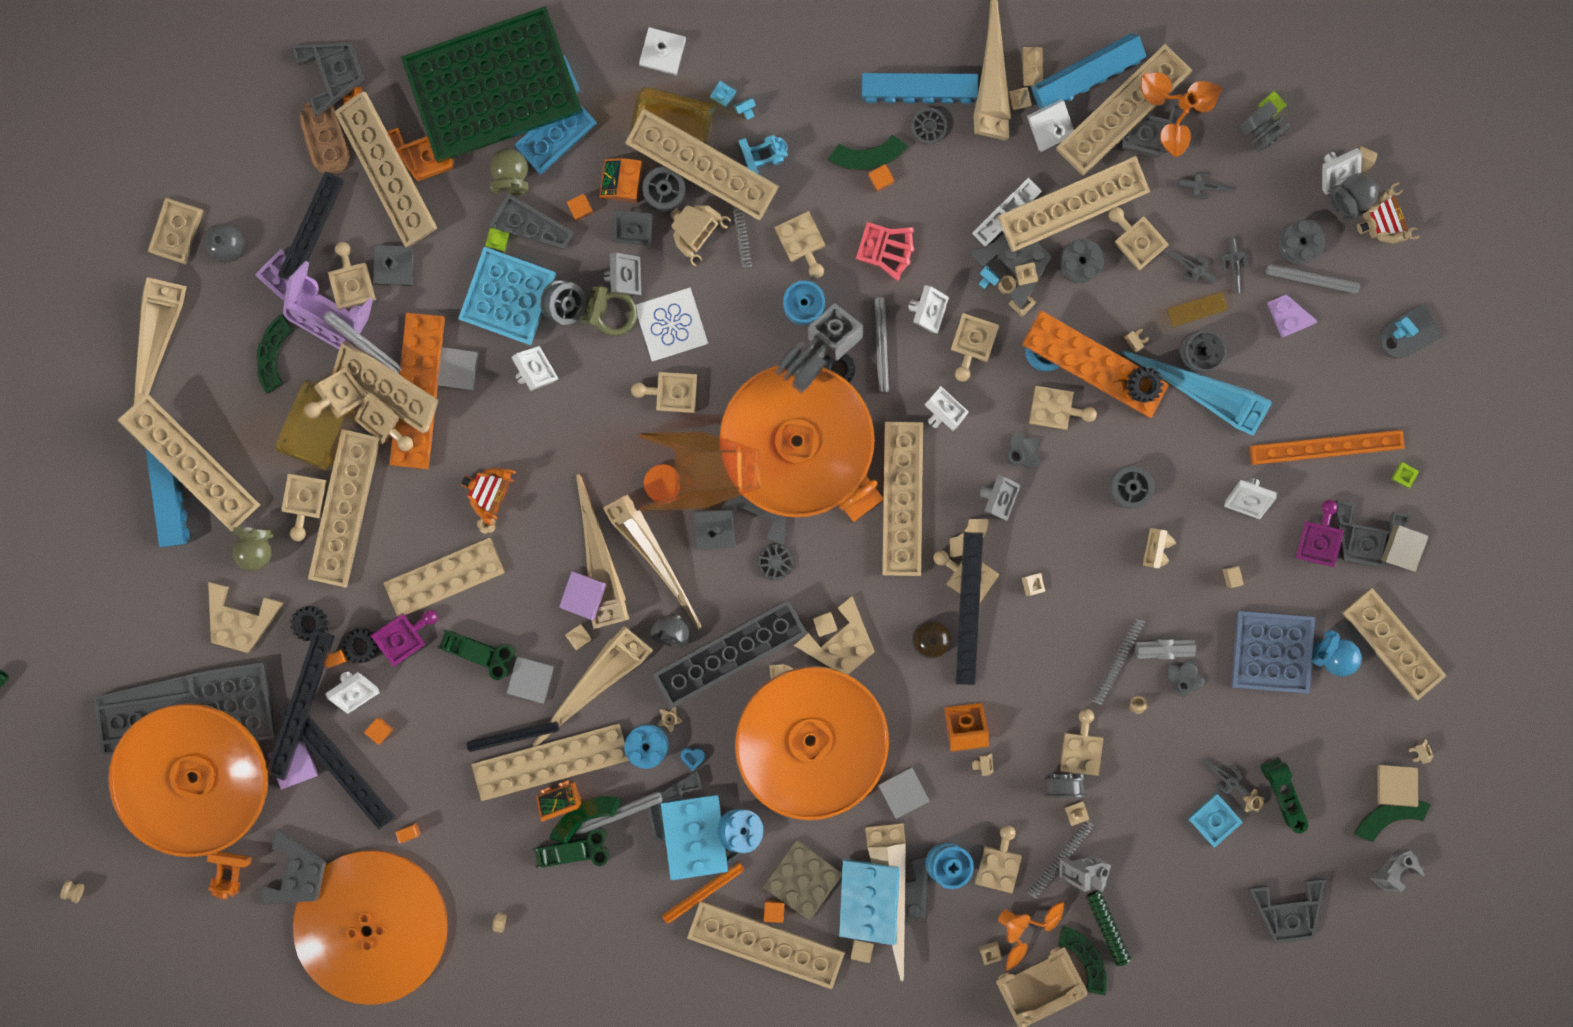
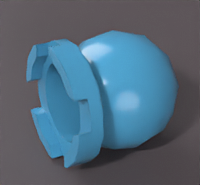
M1327 630L1323 633L1326 637L1321 642L1317 641L1313 647V660L1311 662L1317 666L1324 665L1326 670L1332 675L1348 677L1354 674L1361 666L1362 655L1359 648L1352 641L1340 639V635L1337 632Z

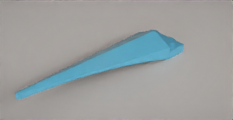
M1125 350L1122 351L1123 355L1141 366L1155 369V371L1160 373L1158 376H1162L1165 381L1211 410L1233 427L1254 436L1272 404L1271 400L1259 396L1253 391Z

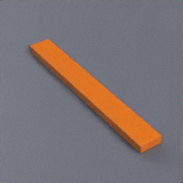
M1403 430L1254 445L1249 446L1251 465L1405 449Z

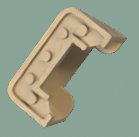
M1057 947L1051 950V955L1048 956V959L1016 975L1004 973L998 977L999 980L996 983L1018 1027H1027L1088 995L1087 989L1065 947L1062 949Z

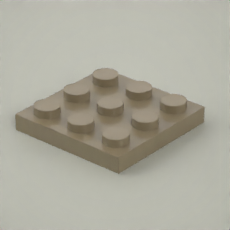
M796 839L767 879L763 888L810 921L841 878L842 871Z

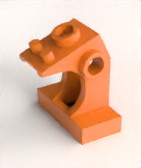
M220 851L209 854L207 862L217 864L216 878L211 879L208 890L212 892V896L218 899L227 900V897L234 898L235 893L237 894L240 889V882H238L240 867L245 868L250 865L251 856ZM224 869L232 870L231 880L223 879Z

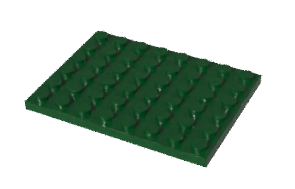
M546 6L401 56L437 163L583 113Z

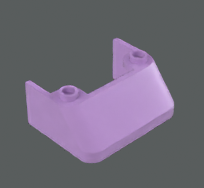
M305 261L288 279L283 307L284 316L290 322L337 349H340L341 343L346 340L354 345L352 341L327 323L323 317L328 311H331L360 334L369 319L373 299L369 298L362 307L354 306L350 311L346 309L338 310L336 303L318 293L319 286L316 280L307 276L309 262Z

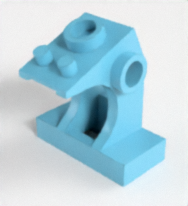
M775 135L769 136L764 139L765 143L754 147H749L746 138L739 140V146L747 168L759 174L757 168L771 163L777 165L784 162L783 158L788 156V147L782 138L775 137ZM769 148L771 157L761 160L758 152Z

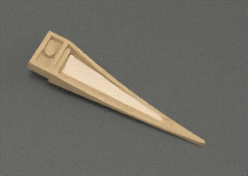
M990 0L984 64L974 111V134L1005 141L1009 139L1008 120L1011 119L998 0Z
M146 277L141 297L134 405L150 392L183 306L187 286Z
M577 474L576 478L585 536L588 577L607 584L595 620H592L593 628L595 629L629 620L625 605L626 598L582 476Z
M625 495L603 507L612 525L648 561L675 595L696 628L701 629L700 621L641 511H636L634 503L629 496Z
M623 626L613 639L607 642L548 723L557 721L560 727L596 696L639 666L653 649L626 626ZM550 734L538 736L532 746H538Z
M902 822L866 826L867 847L871 863L900 867L896 944L892 945L900 980L903 982L906 862L904 824Z

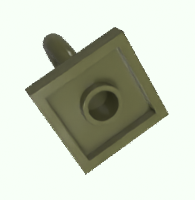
M602 286L590 287L586 309L581 317L580 324L597 326L601 332L609 336H621L629 332L637 320V307L633 299L626 294L612 293L611 290L607 291V288ZM610 298L622 299L629 307V320L621 328H609L601 319L606 310V300Z

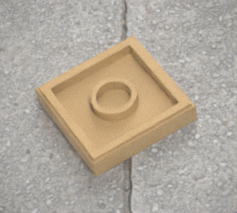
M1378 765V804L1418 807V768Z

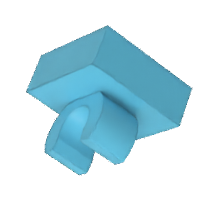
M719 81L710 99L727 108L736 94V90Z
M748 97L733 105L736 113L740 114L743 112L747 120L754 117L751 108L756 106L753 98Z
M986 265L980 273L984 278L979 285L984 289L989 283L995 286L1001 277Z
M1406 316L1394 323L1398 329L1392 334L1396 339L1403 336L1408 338L1414 336L1419 330Z

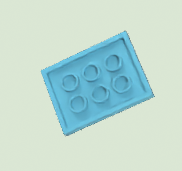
M718 794L661 802L670 879L677 880L728 872L725 847L720 843L717 834L718 824L721 819Z
M848 859L843 860L840 937L889 945L896 944L900 867Z

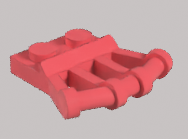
M867 222L855 260L878 266L894 280L898 281L901 278V273L911 263L909 259L915 249L912 236L914 228L889 229ZM905 234V244L888 239L889 235ZM886 245L904 250L903 256L900 257L884 252ZM883 257L900 264L893 271L881 260Z

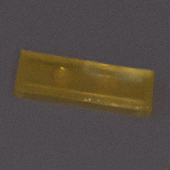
M1223 292L1169 308L1167 313L1173 328L1227 311L1228 308Z

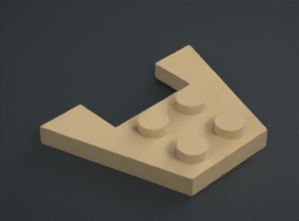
M208 582L211 643L250 653L284 602L265 597L260 613L256 615L224 606L229 587Z
M852 596L838 607L849 623L820 647L809 633L794 644V646L830 668L846 674L851 673L875 652Z

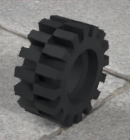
M844 354L837 361L828 355L824 359L826 364L823 368L831 370V366L835 362L843 363L846 367V372L841 377L850 383L856 372L854 360L848 354Z
M1139 367L1137 370H1132V374H1128L1129 380L1125 382L1128 383V386L1125 388L1129 390L1127 394L1132 396L1131 399L1138 402H1152L1155 400L1154 398H1159L1160 395L1158 393H1162L1163 390L1160 387L1164 386V383H1161L1163 378L1158 376L1160 374L1158 371L1149 367ZM1143 377L1148 378L1151 383L1150 389L1147 392L1140 391L1138 383Z
M316 606L302 607L296 610V613H293V619L290 620V623H292L290 628L294 630L293 634L297 635L298 639L311 641L316 629L324 632L327 631V615H324V611L322 609L319 610ZM307 616L313 617L316 621V627L312 631L305 630L302 625L303 619Z
M359 628L347 633V636L343 639L344 643H342V646H344L342 651L346 654L345 657L349 658L351 662L358 664L368 662L376 657V653L379 652L380 648H378V645L371 637V634L374 632L366 628ZM359 638L366 640L368 648L364 653H358L354 649V642Z

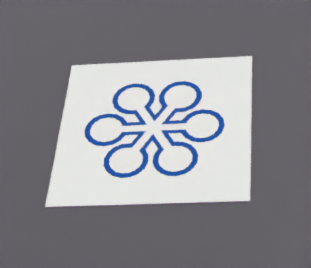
M691 288L636 305L637 316L652 362L708 344Z

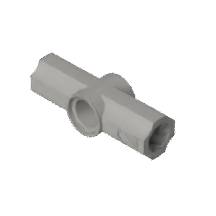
M1157 639L1156 641L1136 642L1135 653L1138 659L1195 656L1196 644L1195 640Z

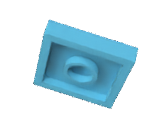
M1217 793L1212 795L1188 817V820L1214 848L1243 823Z

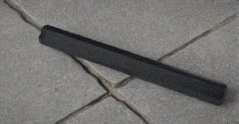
M555 721L467 742V749L469 752L555 733L560 730L559 723Z

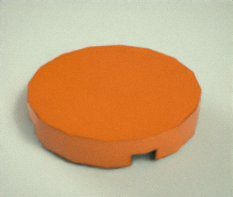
M665 464L650 468L644 478V490L650 498L658 502L673 500L677 497L682 487L681 476L678 471L672 466Z

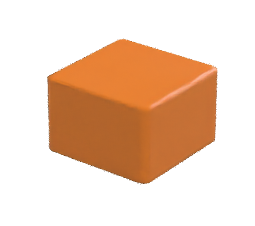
M886 164L869 172L868 177L876 192L894 183V179Z
M585 194L567 201L576 221L593 214Z
M340 650L329 654L325 665L328 669L350 660Z
M379 717L374 720L364 733L377 745H380L390 735L393 728Z
M417 822L402 827L395 832L399 844L414 839L421 834Z
M765 900L764 922L783 923L784 902Z

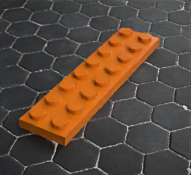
M1044 311L1038 312L1022 343V346L1148 418H1152L1169 386L1168 383L1161 380L1164 386H1161L1160 389L1163 391L1158 393L1160 395L1159 398H1154L1155 400L1152 402H1138L1131 399L1132 396L1127 394L1129 390L1125 388L1128 386V383L1125 382L1129 380L1128 374H1132L1131 371L1137 370L1139 366ZM1146 377L1140 379L1138 383L1140 391L1147 392L1150 389V380Z
M406 313L400 364L401 371L399 375L434 398H437L445 317ZM435 412L429 430L426 433H422L399 418L394 429L402 436H409L413 440V447L409 451H402L398 447V442L392 438L390 465L429 469Z

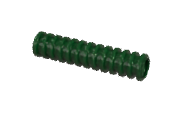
M1099 890L1092 891L1085 898L1089 900V906H1092L1090 909L1094 911L1093 915L1096 917V922H1099L1098 927L1101 928V933H1104L1103 938L1106 939V944H1109L1107 947L1111 950L1110 954L1113 955L1112 958L1115 960V965H1126L1132 958L1128 956L1129 952L1126 950V945H1123L1124 941L1121 939V934H1118L1119 929H1116V923H1113L1115 920L1111 918V912H1108L1110 909L1106 907L1105 898L1101 896L1102 892Z

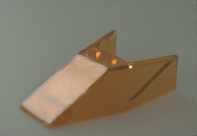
M704 431L638 433V438L673 449L675 452L676 492L673 495L640 507V511L705 509L760 488L759 449Z

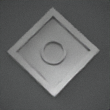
M441 347L437 385L473 391L479 353Z
M517 656L507 694L544 704L555 666Z
M912 766L878 784L896 819L930 802Z

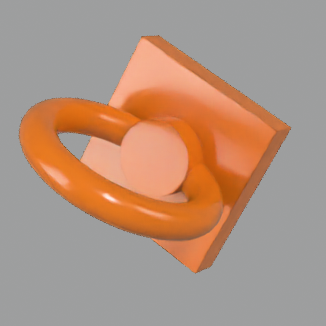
M865 476L855 492L839 505V509L845 511L853 522L884 500L875 488L877 481H870Z

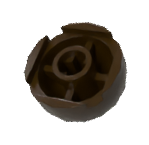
M925 621L918 625L913 632V646L925 658L934 659L940 657L947 652L950 646L951 637L949 631L938 621Z

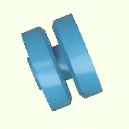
M810 281L793 283L786 290L783 297V309L786 317L797 325H810L823 314L825 309V296L822 289ZM803 300H807L808 304L806 306H802L800 302H802Z
M942 842L932 847L925 861L929 876L941 886L949 889H957L967 884L974 870L970 854L963 848L950 842Z

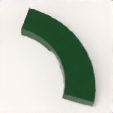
M891 135L882 145L869 150H853L838 144L829 156L828 161L849 170H873L884 164L891 163L904 152L908 145L894 135Z
M283 314L275 318L267 327L257 350V373L266 394L271 393L284 384L279 375L277 358L283 341L294 330Z
M601 796L582 802L578 809L566 813L552 830L549 838L553 841L567 844L571 836L586 820L598 817H614L621 799L615 796Z
M1418 800V807L1382 804L1363 818L1356 828L1354 835L1374 842L1381 830L1395 821L1415 819L1423 822L1430 804Z
M1062 925L1058 945L1068 948L1082 961L1087 977V992L1105 996L1107 975L1099 952L1083 934Z

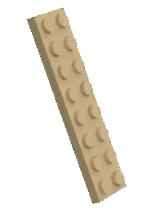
M1166 44L1057 146L1056 150L1082 176L1157 106L1149 103L1142 93L1141 78L1144 73L1157 72L1165 74L1171 80L1173 91L1192 72V69Z
M359 93L337 109L335 114L406 248L414 245L438 228L367 93Z
M646 109L642 110L625 143L758 220H761L779 188L778 185Z
M1135 156L997 217L1011 252H1014L1147 194L1150 190L1138 159Z
M148 393L118 419L231 532L234 530V527H238L260 506Z
M884 422L882 575L921 576L923 422Z
M341 430L308 576L309 580L345 588L348 586L380 444L379 437Z
M617 723L475 762L471 765L481 801L629 760L625 754V739L621 724Z
M703 901L699 902L687 939L829 989L833 988L845 951Z

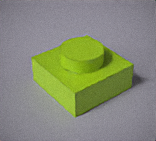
M1275 91L1258 104L1261 108L1268 101H1271L1278 109L1275 115L1287 106Z
M490 228L485 246L505 252L510 234Z
M1400 462L1391 480L1406 488H1410L1419 471Z

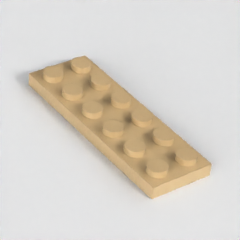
M347 340L342 342L332 374L346 367L366 395L371 392L402 420L422 433H426L429 430L438 400Z
M488 538L386 581L384 586L397 616L401 613L407 615L502 575L505 571L491 538Z
M1369 588L1341 612L1415 700L1418 701L1447 676L1373 588Z

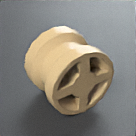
M67 880L61 890L60 898L63 900L71 899L72 902L78 903L82 897L84 885L80 883L74 884L72 881Z

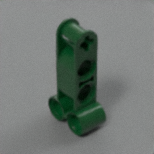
M444 629L443 639L437 648L489 668L488 673L493 680H501L508 675L509 668L505 662L512 660L516 654L515 648L512 645L504 644L494 648L459 633ZM503 648H507L510 651L509 658L502 656L501 651ZM496 666H500L503 669L502 676L495 674L494 669Z
M1279 757L1261 764V770L1265 778L1269 780L1286 825L1292 828L1295 833H1304L1308 829V821L1291 781L1292 773L1286 762L1282 763ZM1286 785V789L1280 792V788ZM1293 802L1292 807L1287 809V805Z
M598 827L591 830L587 838L570 840L567 844L559 842L534 847L532 850L535 851L537 862L535 867L544 868L591 859L594 865L603 866L610 858L609 849L602 846L607 838V833L603 828ZM593 833H599L602 836V840L595 841ZM603 852L605 859L599 860L596 857V853Z

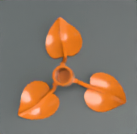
M1157 72L1144 73L1141 78L1142 93L1149 103L1159 106L1164 103L1166 98L1179 99V107L1184 112L1176 121V125L1167 124L1160 133L1163 147L1172 156L1178 157L1186 151L1191 140L1189 128L1185 125L1179 126L1180 122L1189 112V109L1193 107L1196 111L1202 113L1211 111L1217 103L1222 87L1211 82L1199 81L1193 83L1188 88L1186 94L1170 96L1168 94L1172 91V83L1165 74Z
M1063 900L1050 908L1042 923L1031 920L1027 914L1022 916L1019 914L1015 915L1008 909L1001 912L998 922L1007 928L1008 942H1017V946L1013 947L1009 953L1006 971L1017 966L1027 953V944H1021L1019 938L1029 923L1045 927L1044 930L1047 932L1055 928L1064 913Z

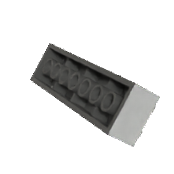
M789 599L655 671L653 676L672 708L806 635L807 632Z

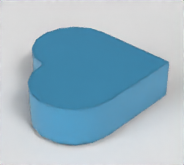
M685 748L680 756L682 761L694 771L705 760L706 753L702 748H695L694 750L692 748Z

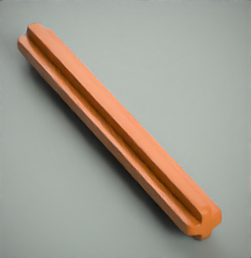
M737 862L728 869V872L721 873L662 915L663 920L667 924L671 923L744 871L742 864Z

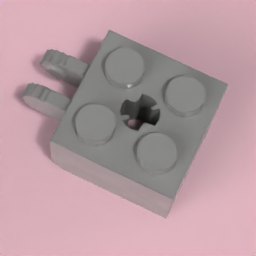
M834 303L808 327V339L811 342L806 346V349L810 348L809 353L819 347L820 349L816 351L815 355L817 354L822 358L827 354L837 361L863 338V325Z

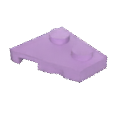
M280 249L255 275L285 301L288 280L279 277L278 273L286 255Z
M1288 295L1267 302L1281 338L1318 323L1314 317Z

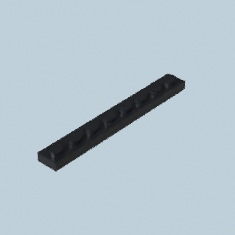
M963 531L956 684L975 685L983 532Z
M316 629L313 633L267 769L268 775L283 781L289 773L335 638L334 635Z
M289 705L280 712L284 719ZM308 714L300 738L377 829L380 830L395 817L394 814Z

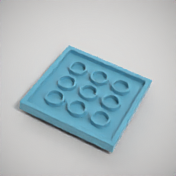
M484 247L458 319L531 345L542 316L540 306L542 292L548 284L554 281L557 273Z

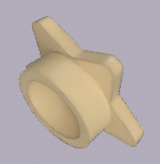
M674 707L670 711L660 710L662 718L658 722V726H665L672 732L674 726L682 722L676 716V708Z
M1253 789L1249 796L1243 797L1246 802L1245 812L1251 810L1259 812L1263 806L1265 798L1259 796L1256 789Z

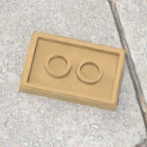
M165 197L147 252L186 265L204 210Z

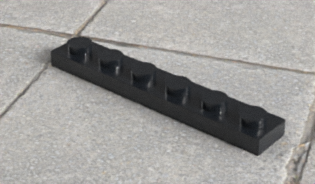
M325 171L278 273L279 277L288 280L305 261L308 262L344 183L343 178Z

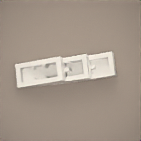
M1028 178L972 234L984 246H987L1003 230L997 216L1033 201L1042 190Z

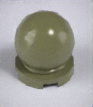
M505 148L497 151L491 158L489 167L491 176L495 180L490 182V192L499 195V191L508 192L512 196L524 195L525 192H529V184L523 181L528 172V165L524 156L515 149Z
M234 527L233 535L239 538L234 543L232 549L234 562L241 569L249 572L263 569L269 563L272 555L271 546L267 540L268 538H273L274 530Z

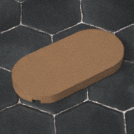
M309 101L305 104L299 119L312 164L323 174L325 171L333 175L339 174L349 164L350 151L343 127L335 114L337 109L331 106L320 116L316 117Z

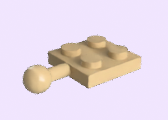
M1115 207L1109 211V219L1112 222H1118L1126 231L1114 243L1138 271L1169 245L1145 216L1131 226L1124 218V212L1121 208Z
M808 211L774 227L790 262L792 263L802 257H806L810 266V276L814 279L821 278L824 274V268L816 262L812 253L824 248L825 243L810 212Z
M340 242L335 246V252L341 257L343 268L328 272L338 310L364 304L369 298L376 301L367 264L361 263L351 266L348 256L351 249L345 242Z
M964 313L962 314L950 349L965 355L962 366L957 368L955 372L957 380L964 382L970 378L969 366L972 358L984 362L988 361L999 325Z
M345 367L314 386L323 399L317 403H308L304 411L308 417L315 418L319 416L321 409L329 406L335 416L339 418L361 405L366 393Z
M659 372L658 388L645 387L642 383H635L631 387V393L636 398H641L645 394L657 395L656 411L695 413L697 374Z
M1035 386L1029 424L1067 430L1070 415L1082 417L1086 422H1092L1096 419L1097 412L1092 407L1084 409L1071 408L1074 392Z
M371 392L367 394L354 420L372 436L379 437V442L382 444L387 442L389 437L392 436L398 442V447L402 451H409L413 447V440L409 436H402L394 429L400 417Z
M288 474L281 512L297 514L295 527L290 531V537L294 541H301L306 536L303 528L305 516L321 518L328 480Z
M937 551L934 554L935 563L937 565H946L954 571L946 585L960 593L962 561L958 565L949 559L946 551ZM982 563L980 603L999 576V573Z
M1083 709L1079 713V720L1082 722L1080 734L1064 732L1059 770L1062 772L1099 776L1104 738L1088 735L1089 723L1094 720V713L1090 709Z
M1005 825L1001 828L1002 842L1000 849L984 846L975 879L976 885L1013 893L1022 856L1007 852L1009 842L1016 834L1012 826Z

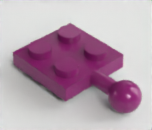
M1326 500L1323 502L1322 511L1324 515L1321 525L1305 521L1296 559L1335 567L1344 530L1329 527L1331 516L1338 508L1335 501Z
M426 610L423 613L422 619L411 625L406 616L401 613L372 633L371 637L394 667L425 645L416 631L426 624L432 625L436 623L438 615L434 610Z

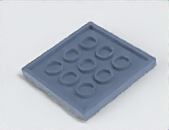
M1237 611L1231 687L1309 694L1315 617Z

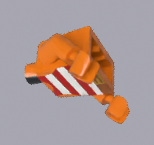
M498 467L485 469L482 473H477L475 479L465 475L461 482V486L470 489L467 496L470 499V505L476 514L483 519V522L490 526H493L490 522L492 518L498 519L494 514L497 513L510 482H514L510 478L512 473H516L514 470Z

